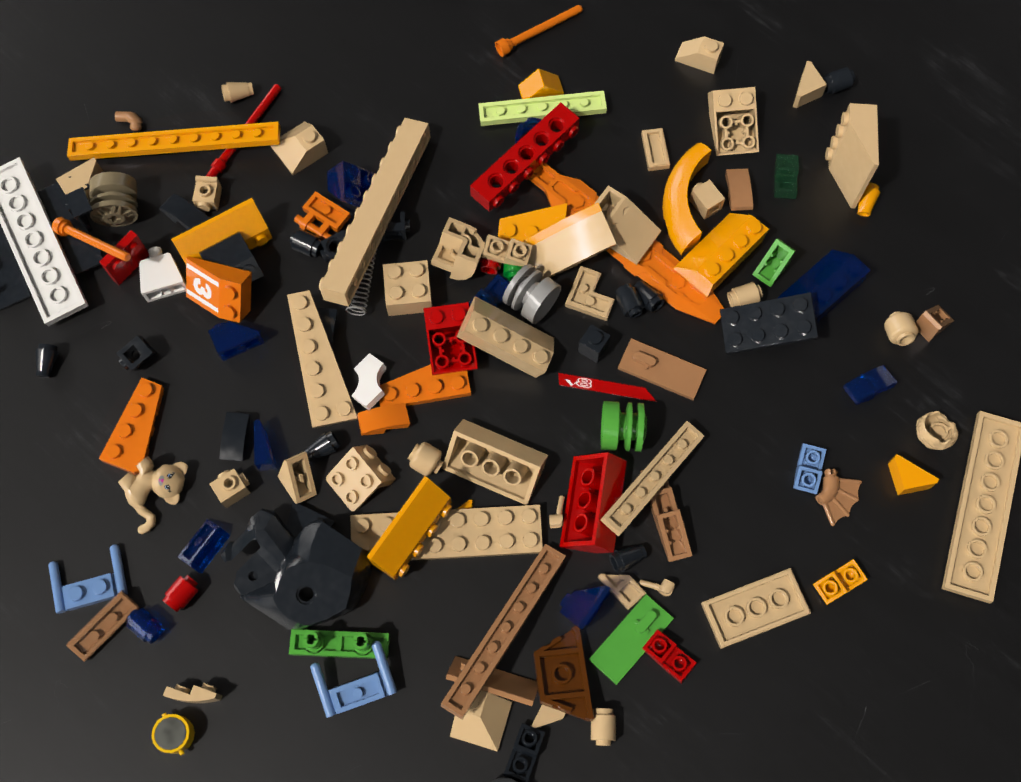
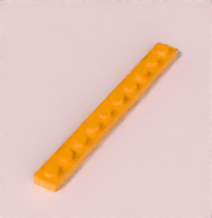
M279 122L69 138L67 157L70 161L92 158L100 159L279 145L281 126Z

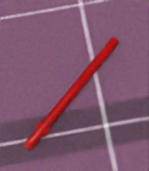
M274 84L245 124L257 123L282 90L279 85ZM237 148L225 149L221 156L213 161L211 164L212 168L206 176L216 177L218 173H222L227 166V161Z

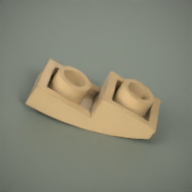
M488 234L481 257L504 264L525 266L528 264L533 245L513 238L507 241Z
M203 683L202 687L193 685L192 690L176 684L175 689L167 686L163 694L165 697L187 703H211L220 701L222 695L215 693L216 687Z

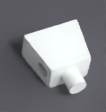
M161 247L150 248L148 250L150 258L141 260L139 263L141 294L146 301L151 302L185 292L186 282L170 253L163 254Z

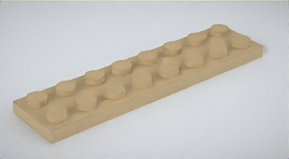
M983 411L977 413L942 584L943 590L989 604L994 600L1021 456V422Z
M540 505L452 509L445 518L441 516L436 523L438 525L436 532L431 538L426 537L422 543L424 545L423 550L416 558L413 556L410 561L539 554L543 548ZM398 513L350 515L351 541L370 552Z

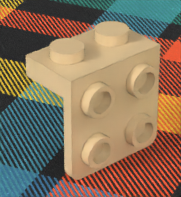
M368 445L352 447L326 476L329 485L351 511H357L378 488L389 486L396 479L391 474V469L381 462L377 457L376 451Z

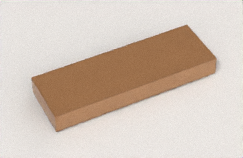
M121 590L66 646L85 662L139 606Z

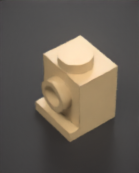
M196 176V185L192 199L195 207L205 212L210 210L218 211L222 186L218 178Z

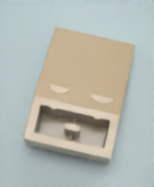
M755 87L709 92V117L716 156L759 152Z
M608 185L595 204L599 203L617 243L611 249L637 265L661 233V230L625 195Z

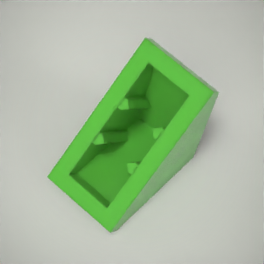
M777 238L752 275L771 287L788 267L796 250Z

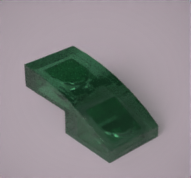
M776 155L774 197L796 199L797 176L799 173L797 155Z

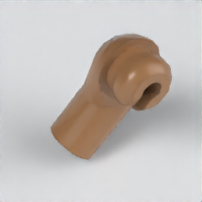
M127 111L115 112L116 122L130 123V129L134 131L142 129L141 123L143 121L136 113Z

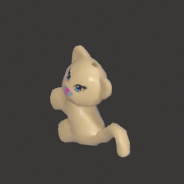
M147 456L136 466L140 472L139 474L135 475L129 472L119 480L118 483L125 492L128 504L139 515L146 518V523L138 527L139 534L143 535L150 532L156 525L155 514L144 506L151 490L171 505H177L179 502V493L183 489L184 476L188 469V465L184 462H177L173 465L163 464L154 471L152 470L154 463Z

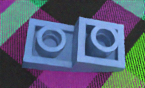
M802 444L793 489L817 494L826 449Z

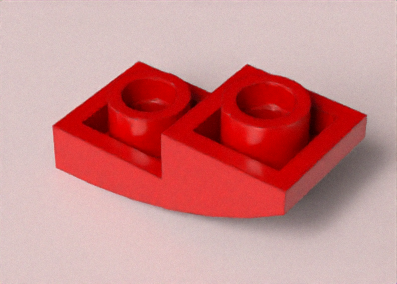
M658 629L642 648L681 684L697 665V662L680 650L676 643Z

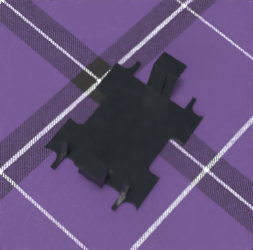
M58 182L37 191L51 223L56 218L63 217L70 220L74 228L91 235L90 232L93 230L86 215L93 211L85 193V190L89 189L88 183L85 184L87 188L81 187L68 194L64 193ZM0 224L1 311L32 297ZM57 234L75 276L101 265L99 261L103 258L102 250L73 236H60ZM111 238L104 241L108 244H113V240Z

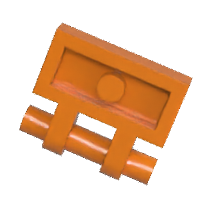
M315 191L302 207L307 215L302 217L298 214L294 218V222L299 224L302 230L310 231L320 237L321 240L332 236L328 233L330 229L338 233L351 218V215L348 211ZM315 219L323 223L320 228L313 224Z

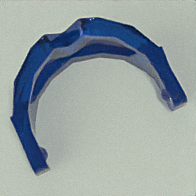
M531 117L525 122H521L516 131L515 144L523 133L535 126L531 123L538 124L541 119Z

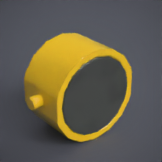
M163 713L162 718L156 721L151 736L153 744L158 750L182 756L185 754L184 751L192 744L195 731L189 719L176 714Z

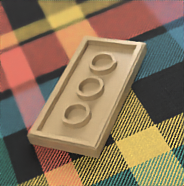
M791 568L701 603L720 649L811 614Z

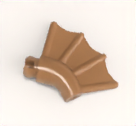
M826 469L824 471L825 477H823L822 491L815 498L820 505H823L830 525L835 526V523L840 518L850 516L849 513L852 505L859 501L858 489L862 481L839 478L836 469Z

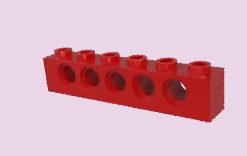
M560 102L470 185L471 196L489 212L494 207L498 208L509 193L513 194L524 179L528 180L539 165L543 166L554 151L558 152L569 137L573 138L578 133L580 118ZM539 143H544V144H546V145L540 146V145H538V144H539ZM523 157H530L531 159L526 160ZM513 170L516 171V173L510 174L508 173V171ZM495 184L501 185V187L494 188L492 186Z

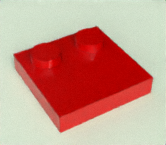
M132 230L115 245V247L130 253L131 258L128 262L108 253L99 261L111 279L118 285L139 266L141 260L149 256L146 247Z

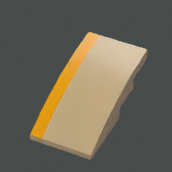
M599 203L587 207L522 241L533 245L528 264L533 265L536 270L543 273L541 281L546 277L551 278L577 266V264L596 256L598 253L617 245Z

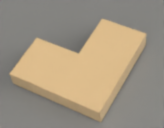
M580 266L565 307L607 321L615 299L595 292L601 277L600 272Z

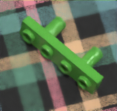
M291 629L289 655L376 659L371 645L374 641H380L386 659H388L390 634Z

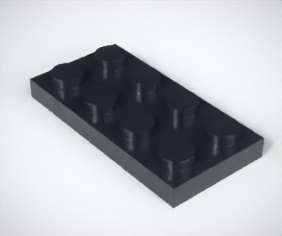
M811 292L720 309L727 355L819 339Z

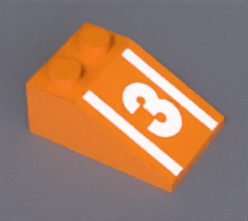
M188 256L186 258V297L218 318L241 323L251 310L252 272Z

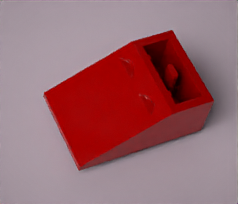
M469 303L423 308L432 376L478 369L475 346L456 337L469 310Z

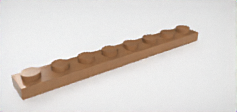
M547 544L544 545L441 702L442 708L463 720L565 561L566 555Z

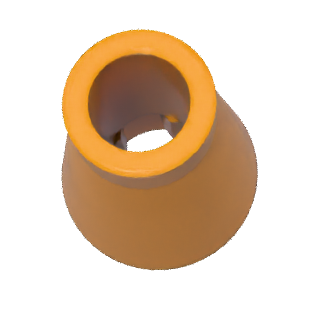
M868 184L858 202V215L864 217L871 215V211L880 195L877 184Z

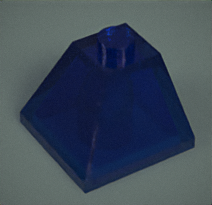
M606 585L574 591L572 595L567 593L560 603V606L563 607L560 613L581 630H584L613 589Z

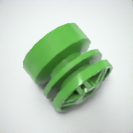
M603 401L601 450H617L619 440H624L625 451L630 450L631 441H634V451L641 452L647 429L644 403H637L636 413H633L632 402H628L626 411L621 412L619 402Z

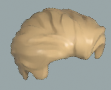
M940 411L929 412L917 420L916 434L919 441L927 448L943 450L951 447L958 439L959 434L956 424L949 421Z

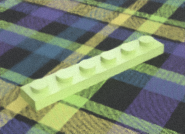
M604 91L478 103L481 126L542 120L560 102L577 116L604 114L607 111Z

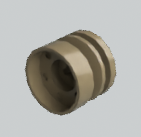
M110 171L96 174L90 179L89 196L91 198L90 205L93 209L90 212V218L94 222L104 226L120 227L132 224L137 220V182L133 177L121 172Z

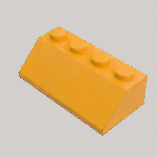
M250 198L171 240L186 264L188 256L202 259L199 254L200 251L238 231L249 250L266 244L268 240L272 239V236L254 200Z
M729 213L674 267V270L708 297L763 242L769 229L752 215Z
M424 476L367 555L370 562L394 580H397L399 576L402 578L410 567L408 563L413 556L416 558L423 550L424 545L422 543L426 537L431 538L436 532L438 520L441 516L445 518L452 508L450 496Z

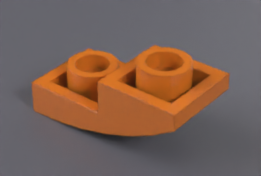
M406 403L377 407L357 414L361 435L384 434L386 429L408 428L410 425Z

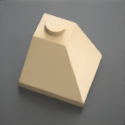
M307 122L301 123L280 136L279 145H270L292 175H295L328 154L325 140L315 127Z
M481 690L463 720L454 716L450 737L498 752L512 702Z

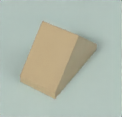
M810 61L806 62L793 104L795 108L822 97L827 86Z
M302 452L284 460L277 477L294 503H301L317 495L307 452Z

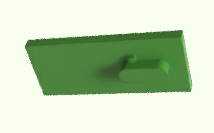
M645 594L589 658V661L617 685L645 653L642 648L658 629L660 632H663L674 618Z

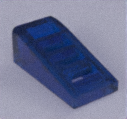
M255 420L254 464L259 471L277 470L265 427L260 420Z

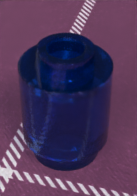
M144 608L133 610L126 619L128 621L126 627L142 641H148L150 644L154 643L164 631L161 622Z

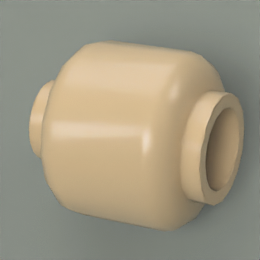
M894 312L884 323V329L893 344L899 346L909 345L918 335V327L910 313Z
M427 442L417 443L407 458L410 460V467L424 476H429L432 472L437 474L444 463L440 460L442 452Z

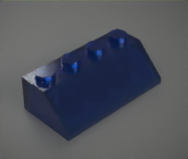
M831 250L778 298L811 292L817 323L865 280L870 269L853 254Z

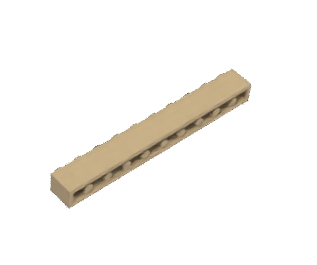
M404 118L401 126L397 127L396 136L389 143L388 152L381 159L380 168L377 174L373 175L371 186L363 195L362 204L360 207H357L352 223L347 226L343 241H340L334 259H331L325 277H322L320 280L319 289L325 301L349 307L431 138L428 123Z

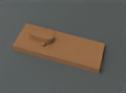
M632 338L618 366V369L690 400H694L707 370Z
M455 656L447 672L446 679L455 682L469 660ZM495 669L482 691L533 706L538 687L537 681Z

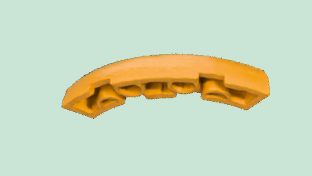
M696 143L680 158L669 175L663 195V219L668 229V235L681 256L699 243L702 231L698 228L691 215L687 191L688 185L696 173L708 164L711 149L703 143Z

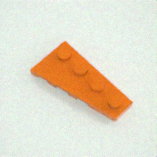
M430 364L380 385L385 395L379 400L380 407L406 403V406L471 396L467 371L432 376Z
M141 377L99 457L102 462L127 472H132L135 475L140 473L136 466L149 454L150 449L148 447L155 429L154 422L156 416H158L164 392L162 385Z

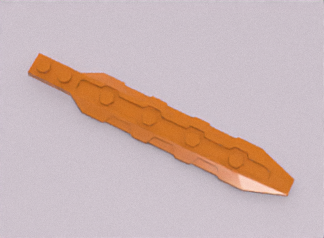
M523 157L526 160L531 159L530 157ZM546 163L543 166L539 165L535 169L534 174L529 178L532 183L546 193L551 207L567 203L566 218L594 205L599 198L597 192L583 181L560 175ZM657 240L653 242L637 265L611 248L606 249L609 254L624 265L623 267L634 276H638L650 287L661 293L663 299L676 310L712 324H716L720 320V309L724 308L714 292L708 297L705 296L675 271L674 267L680 261L665 250L663 245Z

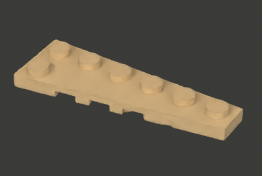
M310 290L288 294L287 297L312 428L357 420L355 408Z

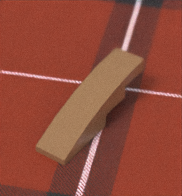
M667 480L650 499L649 505L668 562L691 557L692 552L680 509L677 508L672 487L669 486Z

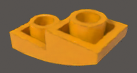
M853 559L815 582L813 586L826 605L868 579Z

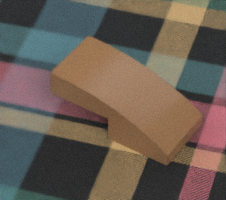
M748 168L726 169L725 177L729 189L728 200L731 211L753 210V197Z

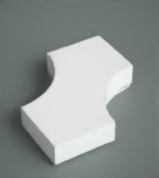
M369 353L354 368L358 374L359 383L357 389L352 394L354 400L367 410H370L385 395L380 388V379L386 370L384 363Z

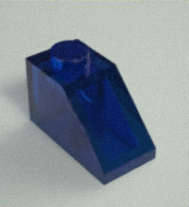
M233 322L219 323L208 330L222 361L264 344L259 331Z

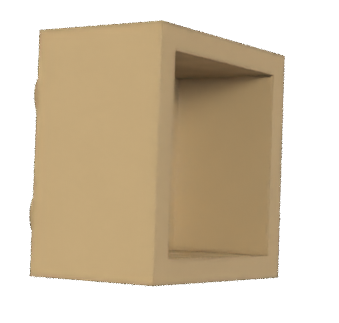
M427 260L383 264L385 301L388 316L424 313L423 308L432 307L430 274Z

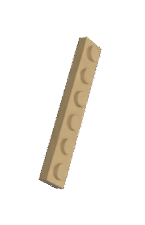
M686 421L600 521L619 536L703 439L704 435Z

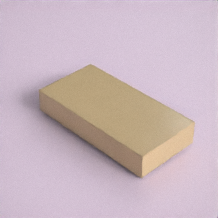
M663 128L642 130L641 136L648 171L669 169L670 161Z

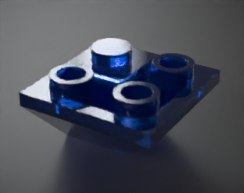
M342 161L327 171L328 191L342 202L360 207L363 202V195L366 190H369L372 177L377 173Z

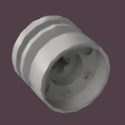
M527 264L510 281L502 300L505 304L511 305L513 310L517 311L522 308L521 315L531 323L536 324L544 318L556 302L561 292V285L549 277L541 281L543 273L536 270L533 265Z

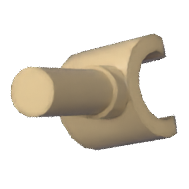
M559 496L556 514L549 515L550 528L562 527L564 496Z
M664 579L661 585L645 580H640L639 583L641 586L657 590L666 597L670 596L675 588V584L667 579Z

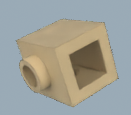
M235 469L222 472L218 475V479L210 483L211 488L225 508L230 507L250 494L247 488L250 485L248 479L243 472L238 474Z

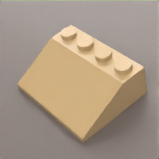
M850 103L846 112L842 113L841 124H837L836 135L831 137L830 147L826 148L825 159L829 160V170L851 208H856L879 166L877 105Z

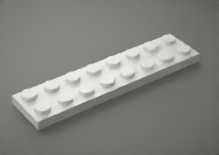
M18 157L0 166V224L44 324L50 326L89 305L57 234L52 230V223L24 161Z

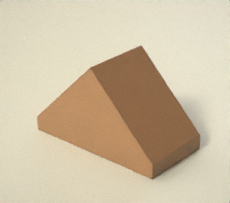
M937 305L926 310L916 321L918 332L930 342L954 320Z

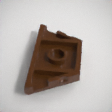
M576 625L569 632L553 639L550 644L542 646L533 654L539 702L542 705L591 722L594 716L580 627Z

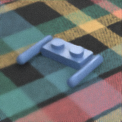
M114 544L110 546L114 570L112 574L108 573L62 587L58 562L52 561L48 564L56 614L111 600L121 590L126 595L128 594L119 545Z
M374 641L371 645L380 670L379 672L329 690L320 664L313 663L310 666L327 718L397 693L380 641Z

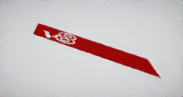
M558 373L559 385L657 402L644 387Z

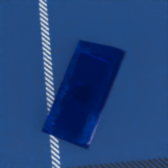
M207 519L179 554L178 558L198 573H202L230 535Z

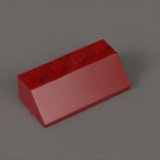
M609 452L573 456L560 540L561 548L590 553H614L616 534L601 522L600 519L622 495L626 460Z

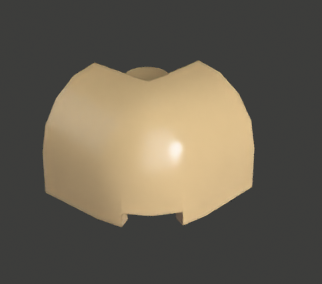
M449 217L432 258L431 265L451 272V279L466 280L474 274L481 259L485 242L477 233L476 228Z

